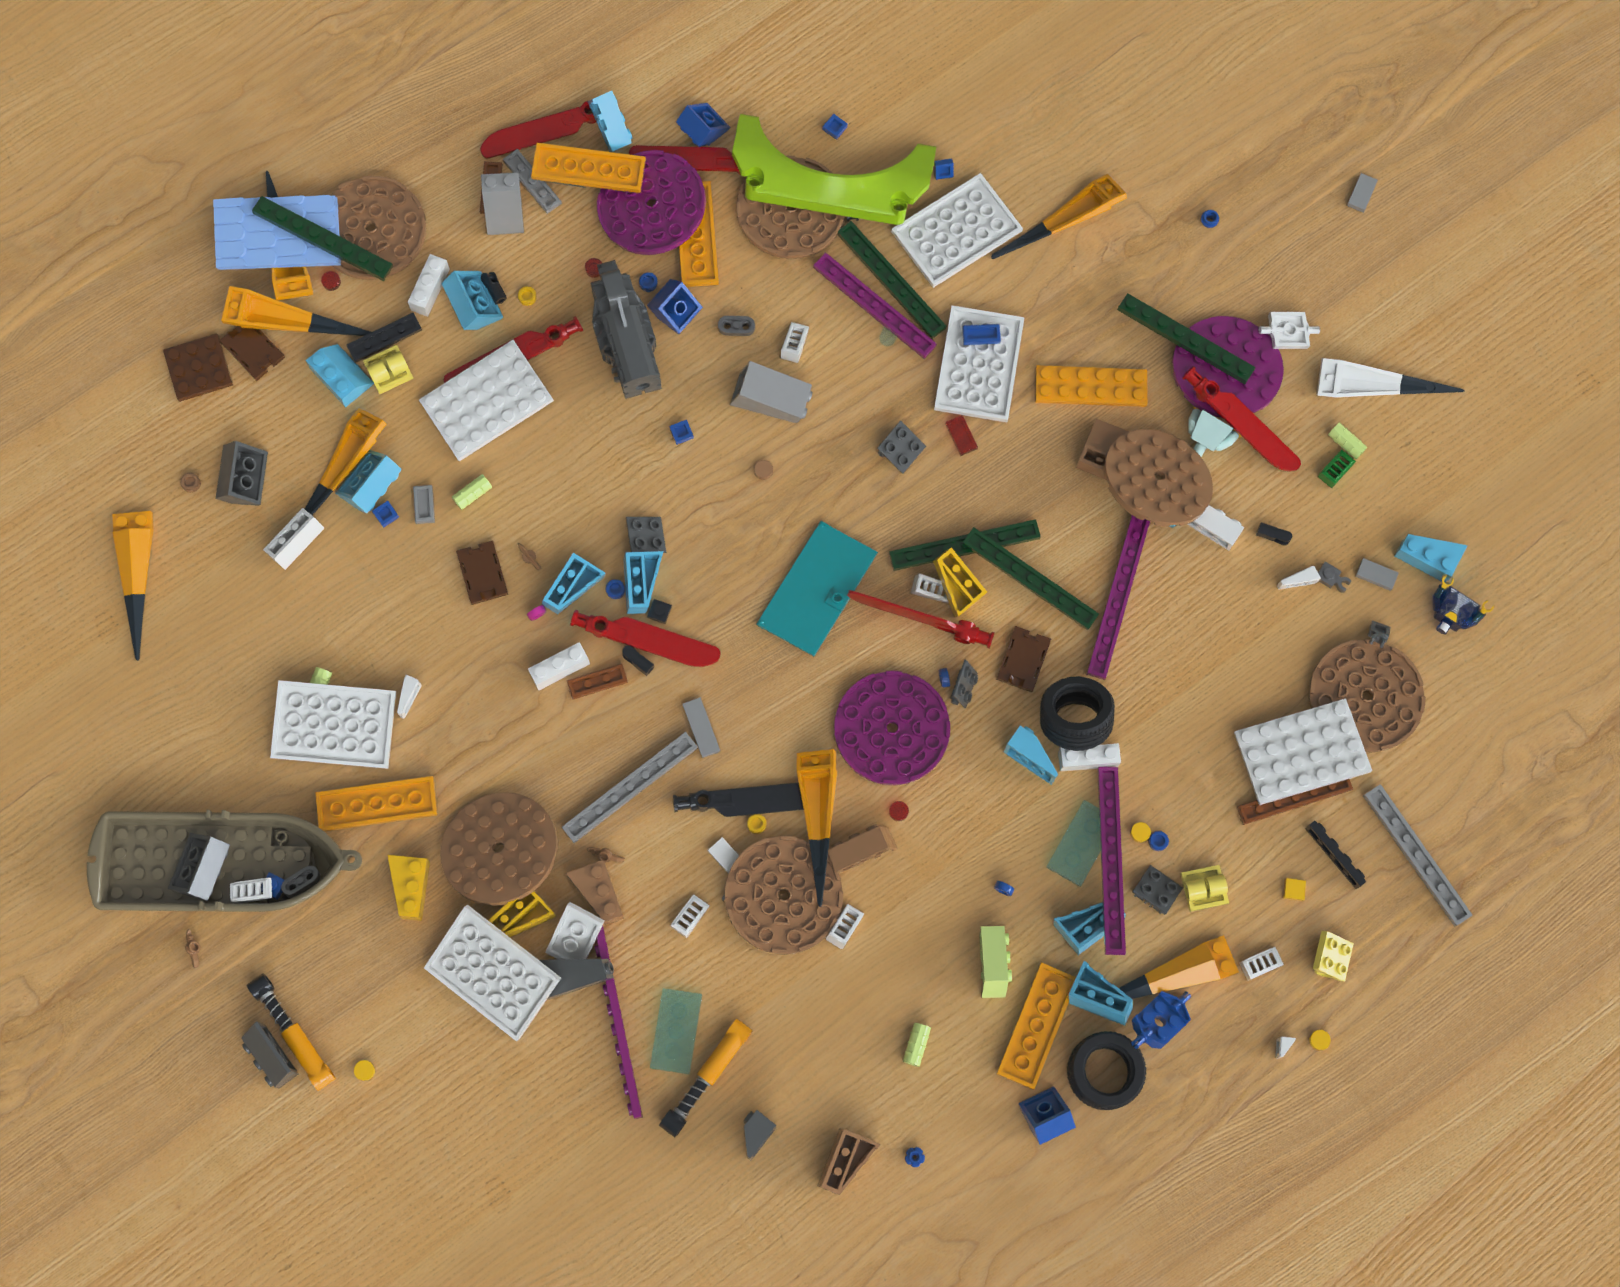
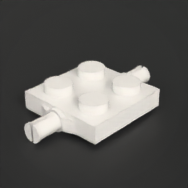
M1270 312L1268 314L1269 326L1259 327V334H1270L1273 349H1308L1310 347L1309 335L1320 333L1319 326H1309L1306 321L1305 312Z

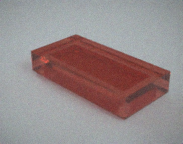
M963 415L945 422L960 456L978 449Z

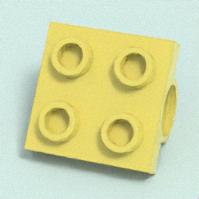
M397 345L363 360L379 394L414 379Z
M1220 865L1180 873L1190 912L1229 904L1227 882L1224 874L1221 873Z
M1321 931L1313 965L1314 973L1338 981H1345L1354 943L1328 931Z

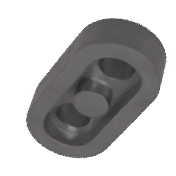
M723 316L718 322V329L725 336H750L755 331V322L748 316ZM726 325L730 326L729 329H725L724 327ZM748 326L749 329L745 330L743 327Z
M307 866L287 878L282 883L281 889L288 898H293L316 885L321 879V874L316 867Z

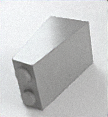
M519 173L482 174L481 184L487 235L524 233Z
M749 361L740 371L730 405L798 423L807 414V408L805 407L812 397L813 392L810 391L812 385Z

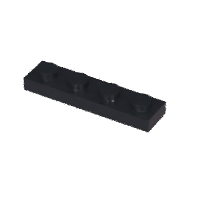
M411 313L346 346L356 363L422 331V328L414 313Z
M1313 821L1305 828L1355 889L1366 883L1364 874L1351 864L1352 860L1347 854H1343L1340 851L1338 843L1333 838H1329L1325 833L1326 829L1321 823Z

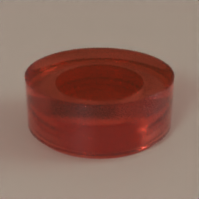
M597 258L589 259L585 263L586 274L592 278L599 277L597 264L602 262Z
M333 271L324 273L321 278L323 287L329 291L338 289L341 284L339 275Z
M902 801L894 802L889 809L890 817L898 822L905 820L909 813L908 806Z

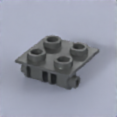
M899 421L877 449L879 450V456H885L903 474L924 450L926 445L902 421Z
M626 517L631 552L664 551L663 553H667L661 517Z
M965 659L962 668L959 670L956 685L950 697L952 704L958 705L960 703L964 708L970 703L973 687L978 681V673Z
M1150 865L1132 893L1142 901L1145 900V904L1149 902L1150 908L1153 905V908L1159 914L1165 915L1183 887Z

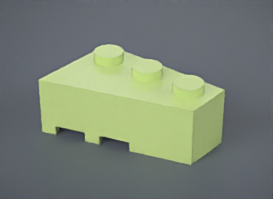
M981 926L979 938L980 960L982 964L981 979H983L982 998L1006 997L1008 982H1012L1011 969L1008 970L1007 964L1010 963V951H1006V945H1009V934L1005 933V926Z

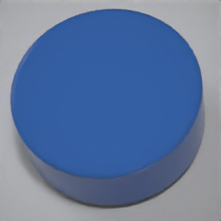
M650 272L642 274L639 278L640 288L646 292L654 291L658 285L657 277Z
M617 579L609 581L606 585L607 595L611 599L622 598L625 594L623 582Z
M947 668L939 669L941 686L943 688L950 687Z
M1156 831L1150 835L1148 843L1154 851H1163L1169 844V838L1164 832Z
M998 880L994 886L996 891L1006 896H1012L1015 890L1012 886Z

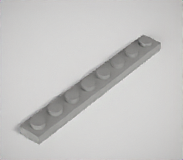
M686 732L563 825L562 829L573 843L577 842L694 752L698 746Z
M1381 784L1363 795L1454 927L1473 916Z

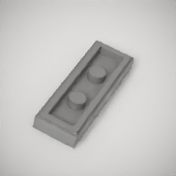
M701 697L683 703V708L702 758L720 752Z

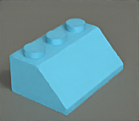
M453 271L441 283L464 330H478L503 318L498 305L494 303L487 288L481 281V271Z
M338 344L321 348L306 360L311 371L345 408L374 385L373 381Z
M369 450L335 494L356 509L368 513V511L375 507L376 501L386 493L391 482L398 478L399 472L402 469L387 455Z

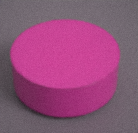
M540 605L528 612L527 616L530 621H533L543 616L547 610L544 605Z

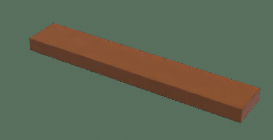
M1350 779L1263 805H1259L1258 801L1255 800L1237 806V810L1243 825L1352 791L1353 787Z

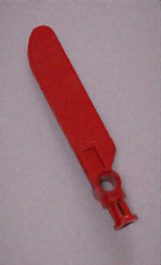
M586 101L580 107L498 130L487 137L482 143L480 151L483 157L493 158L514 152L516 149H524L537 143H545L575 134L583 123L594 124L596 120L593 113L587 114L588 111L592 110L588 101Z
M636 145L629 150V155L643 151L661 150L664 153L676 154L682 157L696 171L737 172L741 175L732 157V153L723 147Z
M574 316L573 320L565 324L549 326L544 333L527 331L512 340L515 341L528 361L552 347H560L564 341L570 338L569 336L578 331L582 332L583 328L577 317ZM553 334H559L558 338L551 339V336ZM508 342L447 373L443 379L444 383Z
M1194 366L1182 376L1183 380L1186 379L1193 386L1198 400L1207 402L1271 465L1287 472L1299 469L1301 466L1299 457L1234 394L1220 392L1219 385L1215 381H1209L1206 377H1202L1195 370Z
M849 590L847 594L849 598L861 604L954 634V640L963 644H975L976 642L990 649L995 632L988 633L980 630L979 627H976L970 621L959 620L958 624L856 591Z
M575 609L570 626L573 627L575 625L584 628L585 631L593 633L598 638L604 637L691 667L712 665L719 661L721 655L719 648L629 617H622L612 622L604 616H588L579 613ZM601 623L605 625V628L597 630L595 626Z

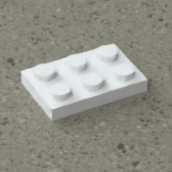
M569 902L545 953L558 960L587 959L605 920Z

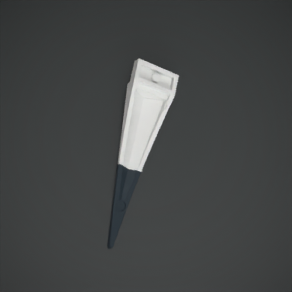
M1322 358L1316 395L1353 397L1464 392L1465 390L1344 360Z

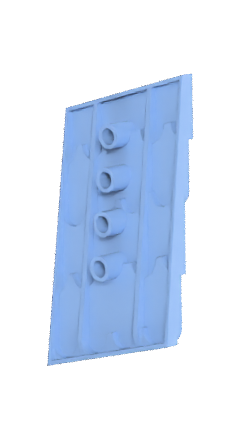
M336 196L265 197L340 236L338 199ZM260 197L213 199L217 269L341 265V259L254 215L252 209Z

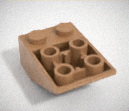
M1096 419L1076 468L1107 480V478H1104L1103 472L1105 456L1114 441L1130 431Z

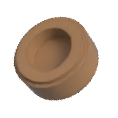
M767 460L758 461L754 467L756 477L761 480L769 479L773 474L772 464Z
M187 473L182 476L180 484L186 492L193 493L200 488L201 481L196 474Z

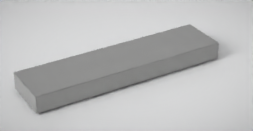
M518 149L503 159V162L512 173H519V181L547 214L562 204L561 200L545 181L533 180L531 178L533 167Z

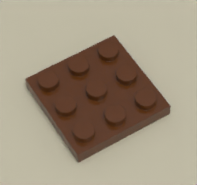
M217 333L163 350L179 402L233 386Z

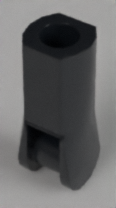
M490 272L489 274L482 273L481 281L487 288L494 303L502 304L506 301L507 297L495 272Z
M1262 522L1256 533V536L1284 546L1288 545L1292 539L1291 532Z
M625 646L623 648V658L633 664L644 675L647 676L653 670L654 664L639 654L633 647Z

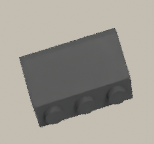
M238 441L223 445L215 499L231 504L261 505L268 452Z
M190 833L168 889L196 899L208 901L213 893L216 879L221 873L224 859L228 855L230 844L211 836Z
M255 1022L242 1036L244 1050L248 1054L252 1053L255 1058L253 1061L259 1071L263 1069L267 1075L264 1078L270 1087L274 1086L279 1089L299 1075L266 1025Z
M758 1110L755 1113L751 1111L744 1119L746 1150L750 1161L776 1130V1125Z

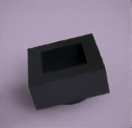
M654 599L647 618L666 624L672 605Z

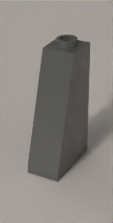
M609 959L539 960L561 977L547 1000L614 978V967Z

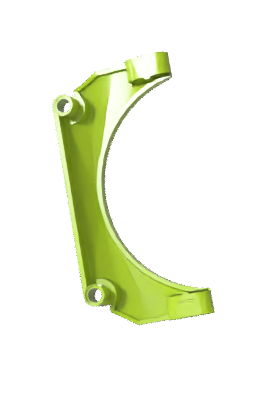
M740 114L732 157L738 166L741 176H747L745 197L748 200L900 225L905 221L907 205H913L929 189L936 146L917 144L905 159L881 171L858 175L832 174L808 168L789 159L767 139L761 128L759 117Z

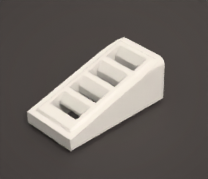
M791 322L781 349V359L795 363L799 362L809 326ZM793 331L801 332V333H803V334L801 335V334L793 333Z
M1310 566L1282 579L1277 584V588L1279 590L1317 583L1321 578L1315 566Z
M920 573L915 576L911 594L949 603L946 594L944 597L941 596L943 586L940 580ZM928 583L931 584L929 592L927 591ZM936 585H937V586H939V587H938V591H937V594H934V591H935V588H936Z
M408 675L404 677L397 710L398 715L403 719L406 717L422 686L419 680Z
M271 878L230 883V900L232 903L242 904L272 898ZM261 884H263V894H261Z
M693 894L670 925L671 928L687 938L710 905ZM693 902L701 906L702 910L700 911L692 905ZM690 908L698 915L695 917L694 915L688 912V909ZM686 915L693 920L692 923L684 919L683 916ZM680 921H682L684 924H686V925L689 926V927H688L687 929H685L684 927H682V926L679 925L678 923H679Z
M847 904L826 940L843 949L864 913ZM849 913L850 915L854 916L855 918H857L856 921L845 914ZM842 919L853 926L850 927L849 925L845 924L844 922H842ZM839 926L840 928L844 929L848 932V934L844 933L837 927Z
M1276 947L1239 963L1248 981L1284 965ZM1270 953L1273 954L1277 962L1276 964H1273L1269 956ZM1263 956L1266 957L1270 967L1266 966L1262 958ZM1256 959L1259 960L1263 970L1260 971ZM1250 962H1252L1256 973H1253L1249 965Z

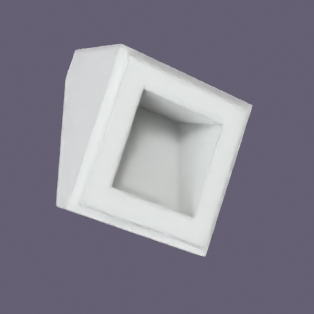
M1277 1038L1275 1057L1277 1059L1284 1057L1296 1038Z

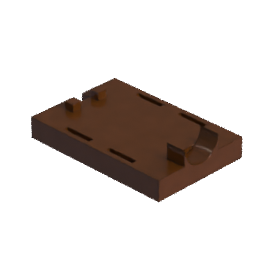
M237 326L219 340L256 381L268 372L267 368L270 365L275 367L285 358L282 352L260 329Z
M493 540L478 544L479 548L474 550L471 547L456 551L471 605L509 595Z
M1015 626L996 680L1033 692L1051 638L1040 634L1034 637L1029 635V630ZM1008 658L1005 667H1003L1005 659Z

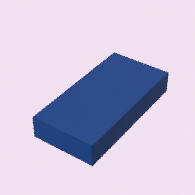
M1000 324L962 326L963 345L1001 343Z

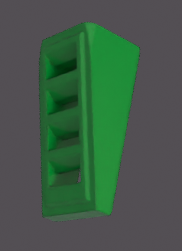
M1341 450L1320 472L1318 478L1333 488L1356 461ZM1341 456L1349 462L1348 465L1340 459ZM1336 461L1339 462V463H1340L1343 467H1345V468L1342 469V468H1341L1339 465H1337L1335 462H1336ZM1334 466V467H1335L1338 471H1340L1341 473H1340V474L1337 473V472H1336L1333 468H1331V467ZM1329 470L1332 474L1336 476V478L1331 476L1327 471Z

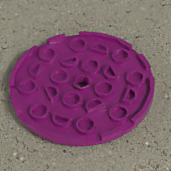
M661 150L639 152L633 155L646 157L641 193L601 188L597 197V213L605 233L616 245L635 254L656 255L677 248L694 234L705 212L706 195L699 174L682 157L676 154L664 153ZM648 200H656L653 207L647 205Z
M1216 316L1201 320L1189 328L1256 367L1246 384L1241 383L1176 345L1172 363L1173 377L1177 387L1179 386L1184 393V397L1194 407L1201 411L1204 410L1212 416L1222 418L1207 402L1199 401L1193 386L1186 379H1182V376L1192 366L1196 368L1195 370L1202 377H1206L1209 381H1215L1219 385L1220 392L1234 394L1253 413L1263 410L1268 406L1281 386L1284 367L1279 349H1273L1271 337L1268 334H1259V327L1247 320L1231 316Z
M886 671L873 673L862 678L845 693L836 712L834 735L838 750L844 761L861 777L882 785H903L924 777L940 762L949 742L950 721L943 699L929 683L915 675L902 673V671ZM894 723L898 729L893 733L888 732L887 725Z

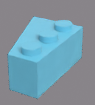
M613 91L588 101L609 152L632 143V134L629 129H626L625 118L619 110Z
M1408 534L1401 542L1394 557L1441 582L1442 576L1447 574L1444 579L1447 582L1452 577L1468 545Z
M664 551L625 553L623 564L627 614L647 612Z
M573 553L544 597L542 605L559 614L601 581L606 573Z
M1103 902L1081 911L1072 912L1063 917L1054 918V927L1077 955H1080L1104 936Z
M1083 961L1069 992V1004L1125 1026L1133 1009V999L1103 978V975L1092 969L1086 961Z

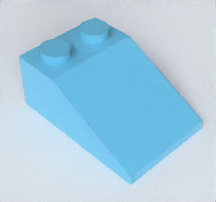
M1020 725L1007 743L1004 753L1052 785L1058 776L1056 769L1037 736L1034 735V731L1026 726L1023 728Z

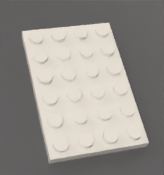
M980 173L906 219L904 223L891 229V232L934 288L1022 232L1023 228Z
M951 306L934 406L935 411L1008 422L1024 317ZM1000 324V344L963 345L962 326Z
M514 340L419 399L458 461L463 460L554 401Z
M278 680L270 758L388 769L396 691Z
M1346 698L1234 732L1259 805L1372 772Z
M469 905L464 906L424 967L425 970L515 1041L522 1037L561 979L560 976Z

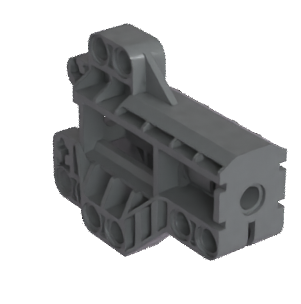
M615 260L597 264L601 280L591 282L594 297L592 323L603 361L616 368L625 399L642 395L641 391H645L646 394L662 389L660 373L654 357L656 338L646 306L634 291L630 275H627V273L621 274Z

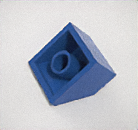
M708 103L687 105L676 121L680 129L688 134L692 142L699 147L710 145L730 129V126Z
M670 279L647 304L653 314L677 334H680L703 308L683 282Z
M1054 1086L1018 1103L1031 1132L1040 1145L1076 1128L1070 1109Z

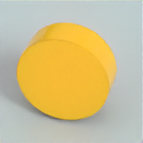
M525 286L519 290L518 299L522 305L530 306L536 302L537 295L532 287Z
M753 814L748 818L747 827L751 833L761 834L765 831L767 822L764 816Z
M1138 822L1131 828L1130 835L1134 841L1142 843L1150 837L1151 830L1146 823Z
M1317 1030L1310 1035L1309 1042L1312 1048L1321 1051L1329 1047L1331 1038L1326 1031Z
M367 1060L359 1061L354 1067V1075L361 1081H368L375 1074L374 1065Z

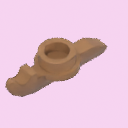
M517 543L520 551L523 553V561L528 564L531 563L539 571L541 566L536 561L535 552L527 550L522 544Z
M587 848L588 852H591L592 855H598L599 860H604V863L610 860L624 862V857L613 854L607 848Z
M188 929L186 932L187 944L185 950L191 956L193 967L197 968L199 966L197 954L200 951V944L193 940L194 935Z

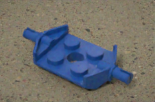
M1161 991L1155 999L1132 1019L1133 1030L1138 1035L1131 1042L1132 1046L1137 1049L1142 1043H1146L1152 1048L1162 1049L1191 1020L1185 1006L1191 995L1189 994L1184 998L1188 994L1185 991L1178 998ZM1155 1019L1160 1020L1163 1026H1158L1155 1023Z

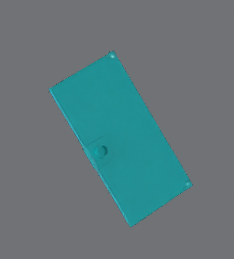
M820 521L756 625L814 657L849 602L848 591L856 590L878 552Z

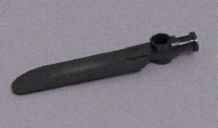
M799 783L715 791L700 790L697 793H689L688 796L678 797L673 795L674 812L684 809L698 810L700 812L715 809L725 817L804 810ZM700 797L707 798L708 803L705 805L699 804L698 799Z

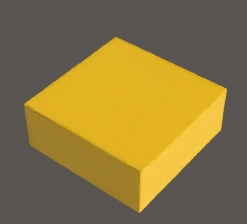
M1286 878L1283 898L1304 901L1306 881Z

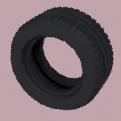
M1076 676L1061 679L1050 685L1042 695L1040 703L1041 729L1048 740L1061 748L1073 751L1094 748L1103 743L1112 732L1115 713L1114 699L1106 687L1090 678ZM1078 704L1092 708L1097 713V716L1088 722L1074 723L1062 719L1057 712L1064 706Z
M1112 1031L1098 1032L1083 1039L1073 1049L1067 1064V1078L1073 1093L1087 1106L1098 1110H1114L1129 1104L1140 1094L1146 1080V1062L1140 1048H1134L1130 1038ZM1095 1050H1113L1125 1061L1128 1074L1125 1084L1119 1091L1114 1093L1100 1092L1088 1081L1085 1072L1086 1062Z

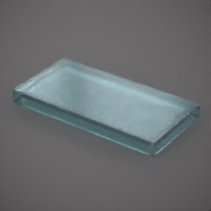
M1085 800L1082 802L1046 868L1079 887L1083 884L1101 851L1098 807Z
M663 988L650 1069L690 1075L702 994Z

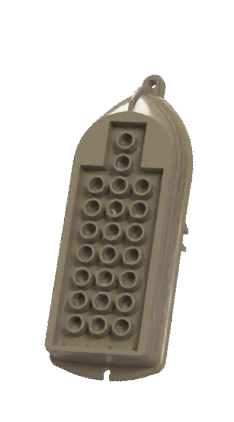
M210 810L206 812L108 811L101 815L91 837L87 856H96V861L93 863L87 862V882L92 903L98 910L265 912L289 908L311 898L324 889L341 870L353 871L358 869L362 864V856L355 850H341L336 842L322 829L304 819L287 814L231 813L226 810H222V813ZM190 833L211 836L230 844L228 855L224 859L221 873L216 879L213 893L208 901L196 899L168 889ZM354 857L355 861L353 863H349V859ZM307 866L316 867L321 874V879L316 885L293 898H288L282 892L278 900L269 898L242 904L232 903L230 900V883L266 878L269 872L286 880Z

